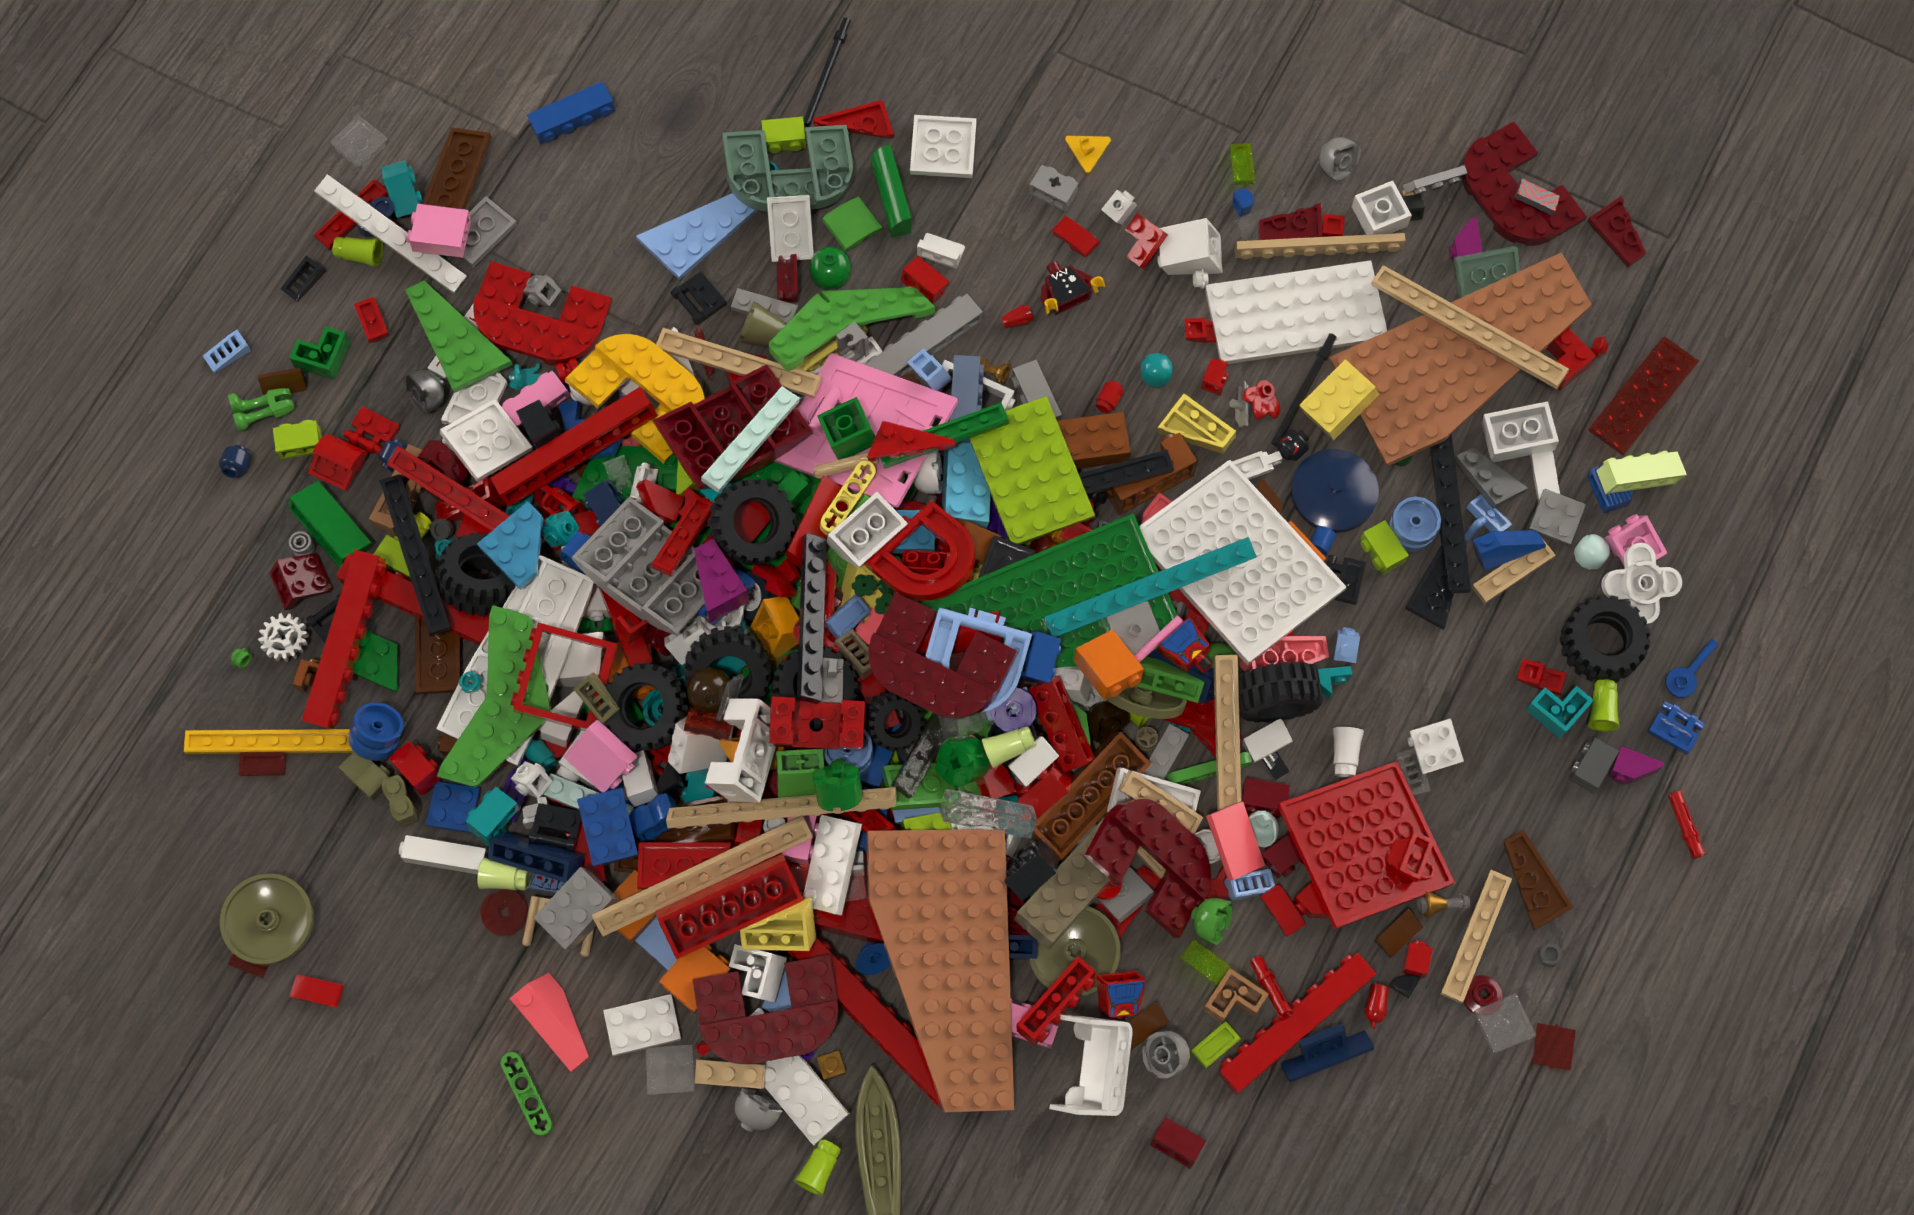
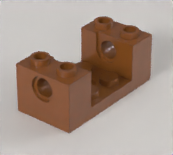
M1180 432L1175 435H1167L1160 443L1161 451L1168 449L1174 472L1106 490L1108 493L1107 497L1118 515L1154 498L1159 492L1163 493L1194 477L1197 460Z

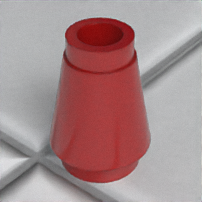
M1022 304L1001 316L1005 329L1027 325L1034 320L1028 304L1025 306Z

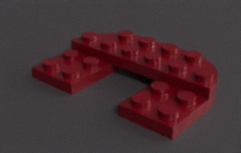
M1515 121L1484 139L1480 137L1470 146L1463 161L1467 174L1462 175L1461 179L1468 196L1471 194L1474 196L1494 223L1493 229L1501 237L1512 243L1515 241L1526 243V246L1541 245L1586 220L1587 216L1563 184L1550 191L1560 196L1553 215L1514 198L1518 184L1509 172L1535 158L1538 152Z
M895 592L876 633L873 632L869 643V663L878 682L895 695L948 719H966V717L979 714L988 708L998 695L1019 651L976 631L957 671L955 672L918 654L937 612Z
M1149 799L1121 802L1107 813L1084 856L1113 883H1120L1137 850L1141 846L1166 869L1145 912L1172 937L1180 938L1191 918L1193 909L1199 901L1206 899L1211 886L1210 864L1205 848L1183 824L1159 803Z
M830 955L784 963L792 1009L746 1017L739 971L692 979L699 1017V1028L707 1046L720 1058L741 1065L801 1056L818 1049L832 1034L839 1014Z

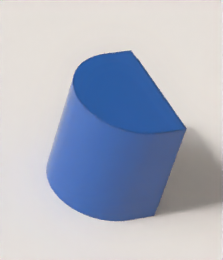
M1247 189L1234 191L1232 204L1239 217L1243 218L1249 215L1254 201L1253 194Z
M1317 526L1310 541L1323 555L1327 556L1336 538V533L1325 526Z

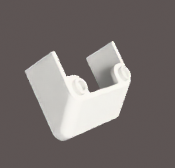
M1061 1015V1020L1075 1022V1036L1080 1040H1085L1080 1084L1068 1090L1065 1096V1105L1050 1104L1049 1109L1077 1115H1119L1123 1110L1132 1041L1131 1025L1123 1021Z

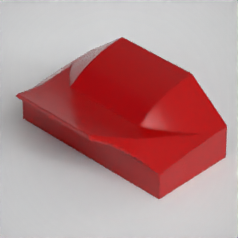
M1413 831L1408 837L1394 841L1387 861L1396 868L1398 873L1418 882L1421 879L1435 840Z

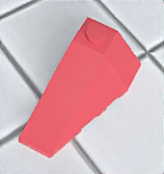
M1285 636L1248 666L1240 657L1239 660L1240 667L1246 673L1247 670L1256 669L1259 666H1267L1273 663L1279 664L1280 662L1314 664L1327 659L1329 653L1326 636Z
M550 973L527 983L509 998L571 1073L589 1058L565 992Z

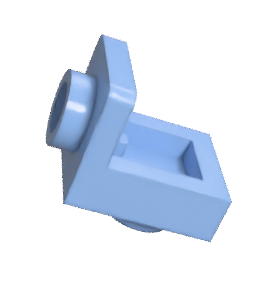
M1344 627L1342 630L1336 631L1334 660L1356 663L1360 636L1358 632H1355V629Z

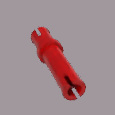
M1682 791L1671 793L1668 795V798L1683 834L1681 837L1688 846L1691 858L1703 857L1706 853L1699 838L1700 832L1694 826Z
M1262 956L1253 958L1250 966L1257 975L1258 984L1269 994L1268 998L1277 1011L1281 1020L1288 1019L1292 1016L1293 1010L1277 985L1275 974L1269 970Z

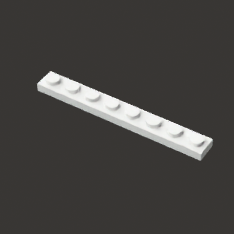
M328 174L314 190L325 201L452 293H455L467 278V275L438 254L412 251L410 243L407 242L408 233Z

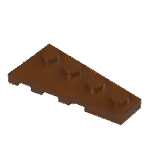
M1524 830L1503 842L1533 931L1573 908V905Z

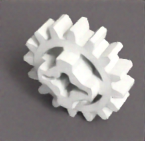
M282 613L279 614V619H275L273 616L270 617L272 622L270 624L264 622L263 624L266 629L259 631L264 636L258 639L263 644L261 649L267 652L266 654L269 658L274 656L278 662L281 657L286 662H288L289 656L296 659V652H304L301 646L308 645L304 639L309 637L307 631H304L306 626L304 623H301L298 617L293 620L291 614H288L286 618H284Z

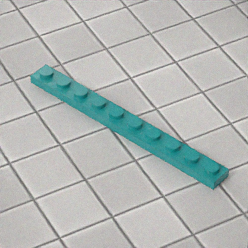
M1249 537L1045 616L1043 619L1050 636L1057 637L1257 558Z

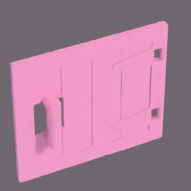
M831 353L818 373L822 377V382L815 399L804 396L797 408L812 429V433L774 462L815 477L814 466L838 460L817 415L834 408L836 403L842 404L857 397L876 436L882 421L921 431L932 428L931 425L935 418L941 419L938 425L948 422L958 404V399ZM869 447V448H867V449H865V450H863V451H861V452H859V453H857V454H855V455L869 452L870 449H871V447ZM929 453L884 469L879 457L878 463L874 464L876 473L873 480L863 494L871 497L878 492L892 507L898 508ZM865 468L862 470L858 479L862 481L864 476L869 474V469ZM854 469L826 477L843 487ZM904 473L910 474L904 484L899 482ZM850 484L847 487L850 491L860 492L859 487L855 484Z

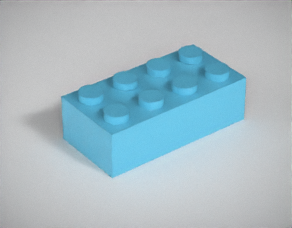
M958 442L954 448H948L944 452L942 509L954 519L968 521L987 529L990 514V491L971 443Z

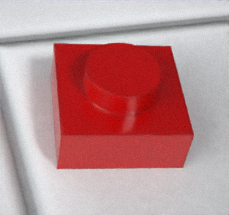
M1324 214L1322 221L1323 237L1343 236L1345 216Z

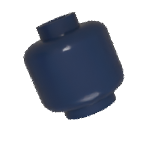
M395 438L393 441L387 440L378 454V458L383 461L381 466L391 472L393 468L388 466L387 463L398 446L405 450L407 448V445Z
M241 445L226 447L219 460L221 472L230 478L243 476L249 467L251 456L246 448Z

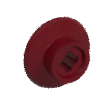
M1478 975L1473 977L1463 1002L1472 1013L1478 1016H1490L1500 1009L1503 1003V991L1499 983L1493 978ZM1482 990H1485L1488 995L1486 999L1479 995Z

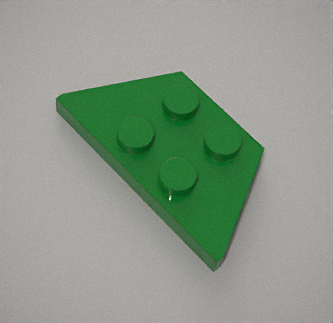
M366 631L365 638L361 640L359 645V658L353 664V675L397 693L399 646L394 642Z

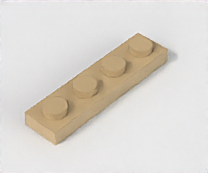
M1546 544L1545 548L1504 563L1474 583L1471 588L1482 602L1486 604L1552 560L1556 555Z
M1132 770L1128 771L1118 789L1133 800L1149 799L1159 803L1193 835L1203 819L1201 815Z

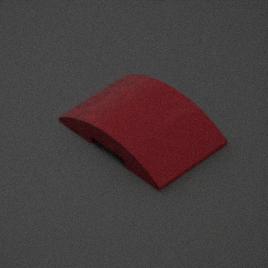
M766 364L730 382L728 388L698 403L693 404L689 402L653 420L654 425L697 490L710 488L701 481V477L782 386ZM796 407L730 482L749 475L775 461L812 433V429Z

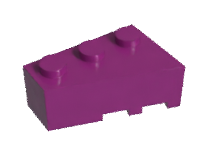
M714 539L694 549L709 623L749 602L746 588Z

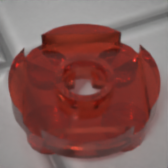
M506 889L499 890V892L488 895L483 901L480 909L482 922L487 930L495 935L512 936L523 927L527 918V906L516 892ZM507 907L510 913L509 916H505L504 919L500 918L499 909L504 910Z

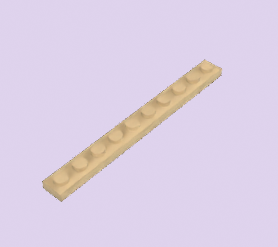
M1384 265L1372 280V286L1556 389L1569 372V368Z
M896 787L862 790V800L857 806L845 811H841L840 808H833V812L825 811L818 806L816 794L761 799L760 802H729L669 808L666 823L668 828L681 829L687 826L703 827L709 824H729L741 821L752 822L762 819L774 820L783 817L819 816L826 813L841 814L848 811L863 812L869 809L885 810L896 807L897 792Z
M800 816L592 914L593 920L602 936H605L665 906L813 838L804 817Z

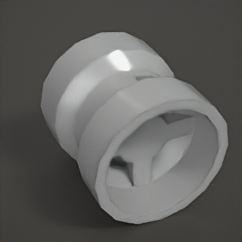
M298 531L291 535L289 546L296 556L313 554L315 552V544L307 533Z

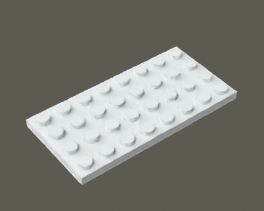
M1371 260L1205 285L1219 359L1232 364L1318 351L1319 347L1323 346L1329 333L1337 336L1331 349L1353 346L1386 332L1387 327L1379 292L1376 287L1372 286V280L1375 275Z

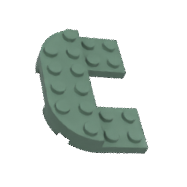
M847 125L805 127L810 168L770 171L764 130L722 133L729 188L743 204L764 212H768V197L809 195L810 209L824 208L834 204L846 193L853 171Z

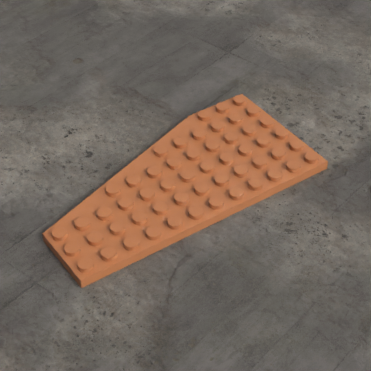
M1562 252L1451 302L1540 353L1547 349L1551 342L1581 318L1592 306ZM1426 315L1417 317L1330 357L1334 370L1346 359L1377 388L1379 396L1359 416L1387 467L1448 439L1451 433L1473 413L1481 409L1506 383L1522 370Z
M1005 829L867 831L868 901L884 941V947L894 975L897 978L920 1048H922L943 1112L1014 1110L1007 885L1004 882L1006 878Z

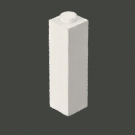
M408 835L405 836L404 842L402 841L399 847V855H401V858L406 863L478 874L482 859L488 858L489 855L486 848Z

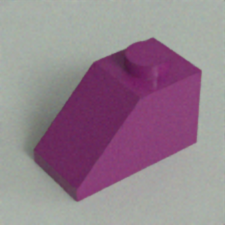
M1472 217L1455 237L1452 246H1449V257L1453 259V263L1454 257L1482 252L1477 217Z
M1621 746L1611 765L1608 776L1612 777L1617 783L1631 784L1657 773L1663 767L1664 762Z

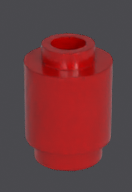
M1113 380L1105 382L1096 398L1097 403L1095 407L1106 414H1110L1111 411L1115 410L1124 393L1122 385Z

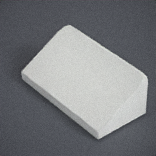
M1280 718L1244 738L1243 747L1250 753L1253 762L1256 763L1292 743L1293 740Z

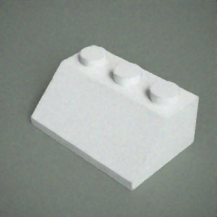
M876 492L828 534L826 543L843 560L860 568L906 527L908 523Z

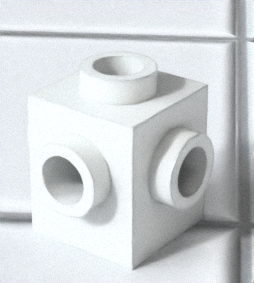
M524 762L518 767L516 773L511 778L517 785L515 788L519 793L524 796L529 794L536 798H540L553 782L541 765L537 763L533 765L528 762Z

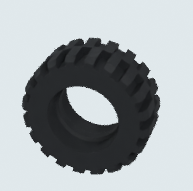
M746 479L727 486L721 494L716 496L714 499L715 503L711 505L709 510L711 517L708 518V525H711V531L708 532L710 538H714L726 558H731L732 562L738 564L754 565L772 561L786 551L787 545H790L792 541V533L796 532L797 526L794 525V520H797L796 513L792 512L791 508L794 505L792 501L786 499L787 494L784 490H778L776 484L766 483V480ZM747 501L760 503L765 507L770 516L771 527L769 534L758 543L745 542L738 536L734 528V513L738 506Z
M471 533L470 536H460L458 540L454 539L443 549L439 558L437 582L441 596L445 597L444 600L450 606L453 604L454 609L459 612L461 610L465 611V614L471 616L472 614H478V617H484L485 614H490L492 606L502 608L516 586L478 547L477 543L489 533H484L483 535ZM482 569L494 573L497 577L480 580L466 575L465 572Z
M1598 595L1596 599L1590 597L1584 603L1576 606L1561 630L1563 634L1560 637V644L1564 645L1561 650L1564 657L1568 656L1569 659L1566 663L1569 667L1574 666L1577 669L1575 671L1576 674L1581 676L1583 673L1587 676L1586 680L1591 682L1594 679H1609L1618 682L1621 678L1625 679L1637 669L1648 653L1647 650L1651 643L1648 637L1651 633L1650 628H1645L1647 623L1645 616H1639L1640 610L1636 606L1632 608L1629 606V601L1624 599L1621 602L1618 600V596L1613 595L1609 599H1606V595ZM1594 623H1604L1614 627L1622 636L1624 642L1623 652L1619 655L1607 656L1594 650L1587 640V627Z
M724 626V630L720 631L716 627L711 629V634L707 635L704 632L699 636V642L694 641L691 644V651H687L686 663L684 664L686 687L689 678L698 669L708 667L718 658L731 656L741 659L749 667L748 676L741 683L732 686L731 699L761 700V697H766L768 686L771 685L769 654L764 649V644L761 640L756 641L753 633L748 632L746 635L744 634V629L739 627L736 628V631L731 630V626ZM727 707L718 712V716L724 717Z
M825 646V649H823V658L843 659L844 654L839 651L836 654L831 652L832 647ZM798 651L790 652L787 658L780 662L772 681L771 698L792 697L795 698V701H799L794 693V684L798 678ZM843 659V700L858 701L860 683L857 682L858 674L856 670H852L853 664L851 661ZM813 719L810 721L809 727L812 731L818 732L823 728V724L819 719Z
M1305 662L1273 663L1247 670L1246 673H1241L1238 677L1239 715L1242 719L1249 722L1269 723L1280 718L1282 720H1291L1313 713L1314 710L1320 708L1323 702L1319 672L1312 664Z
M638 663L634 664L633 667L627 666L622 668V673L614 674L612 676L614 681L612 683L608 682L605 686L619 707V710L603 723L604 726L610 728V731L622 743L632 749L651 751L653 749H662L664 745H671L675 724L687 717V713L692 711V706H688L689 699L687 692H685L686 685L684 681H680L678 679L679 676L675 672H671L668 668L658 665ZM643 686L656 688L663 699L661 718L650 728L636 726L629 713V704L633 694ZM607 705L601 710L602 713L605 714L610 707Z

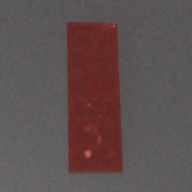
M1664 336L1588 431L1624 456L1695 368L1699 360Z

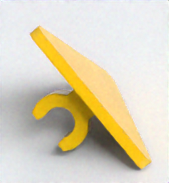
M1066 136L1065 141L1085 173L1089 174L1111 142V138L1101 136Z

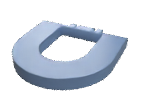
M939 607L927 648L926 658L949 668L950 656L959 625L1004 637L1005 645L1019 651L995 700L982 712L998 707L1011 696L1019 682L1032 633L1003 626L1006 618L1002 616L999 617L998 623H995L997 615L979 610L977 617H974L976 609L970 608L968 615Z

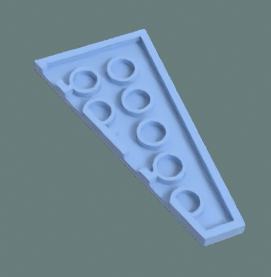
M732 193L636 236V239L671 273L681 280L759 210L746 206Z

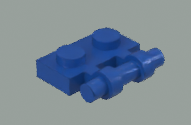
M1665 701L1661 709L1668 712V715L1666 716L1659 712L1647 733L1688 755L1699 736L1692 728L1695 727L1701 731L1705 723L1699 720L1698 716L1693 713L1690 715L1681 710L1677 704L1674 703L1672 705ZM1677 717L1686 722L1685 726L1675 721L1674 718Z

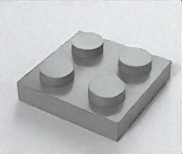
M1543 489L1528 530H1537L1543 536L1566 545H1571L1586 504L1548 489Z

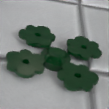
M894 556L897 560L901 562L900 557ZM862 574L857 575L855 582L851 585L852 589L855 590V595L858 597L870 596L873 590H876L878 587L883 596L876 599L875 612L885 615L893 598L892 595L895 594L892 588L882 580L877 584L871 575L865 577Z

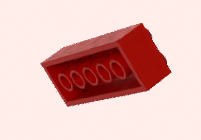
M780 853L655 912L657 920L677 960L804 900L783 853Z

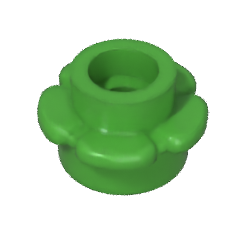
M247 648L237 649L231 655L232 665L240 669L247 667L252 659V655L248 653Z

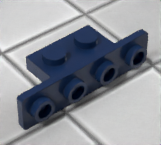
M1342 1024L1299 1040L1301 1056L1281 1063V1068L1288 1081L1293 1082L1373 1051L1374 1045L1365 1031L1346 1038L1345 1029Z

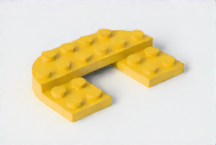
M619 334L602 340L595 346V350L565 379L567 384L597 409L628 379H631L660 403L655 409L658 416L654 419L689 402L695 404L704 400L703 390L699 382L688 370L652 341L633 334ZM654 419L634 430L631 437L665 464L674 454L654 425Z

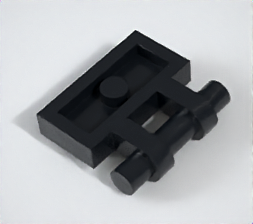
M1329 555L1328 561L1325 564L1333 573L1340 574L1339 579L1346 586L1345 591L1334 600L1356 605L1366 562L1344 557L1343 564L1340 565L1336 564V556Z

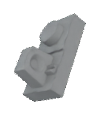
M823 658L821 702L841 703L843 700V659Z

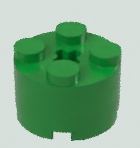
M972 736L962 737L946 742L941 746L937 754L935 770L948 784L959 787L983 778L989 770L990 761L988 756H986L983 743L979 739Z
M842 759L832 761L831 765L813 771L816 798L821 809L833 812V808H840L841 811H845L857 806L861 802L863 791L858 768L854 765L847 764Z

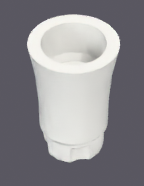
M1335 727L1332 729L1335 776L1350 778L1356 775L1364 730L1353 727Z

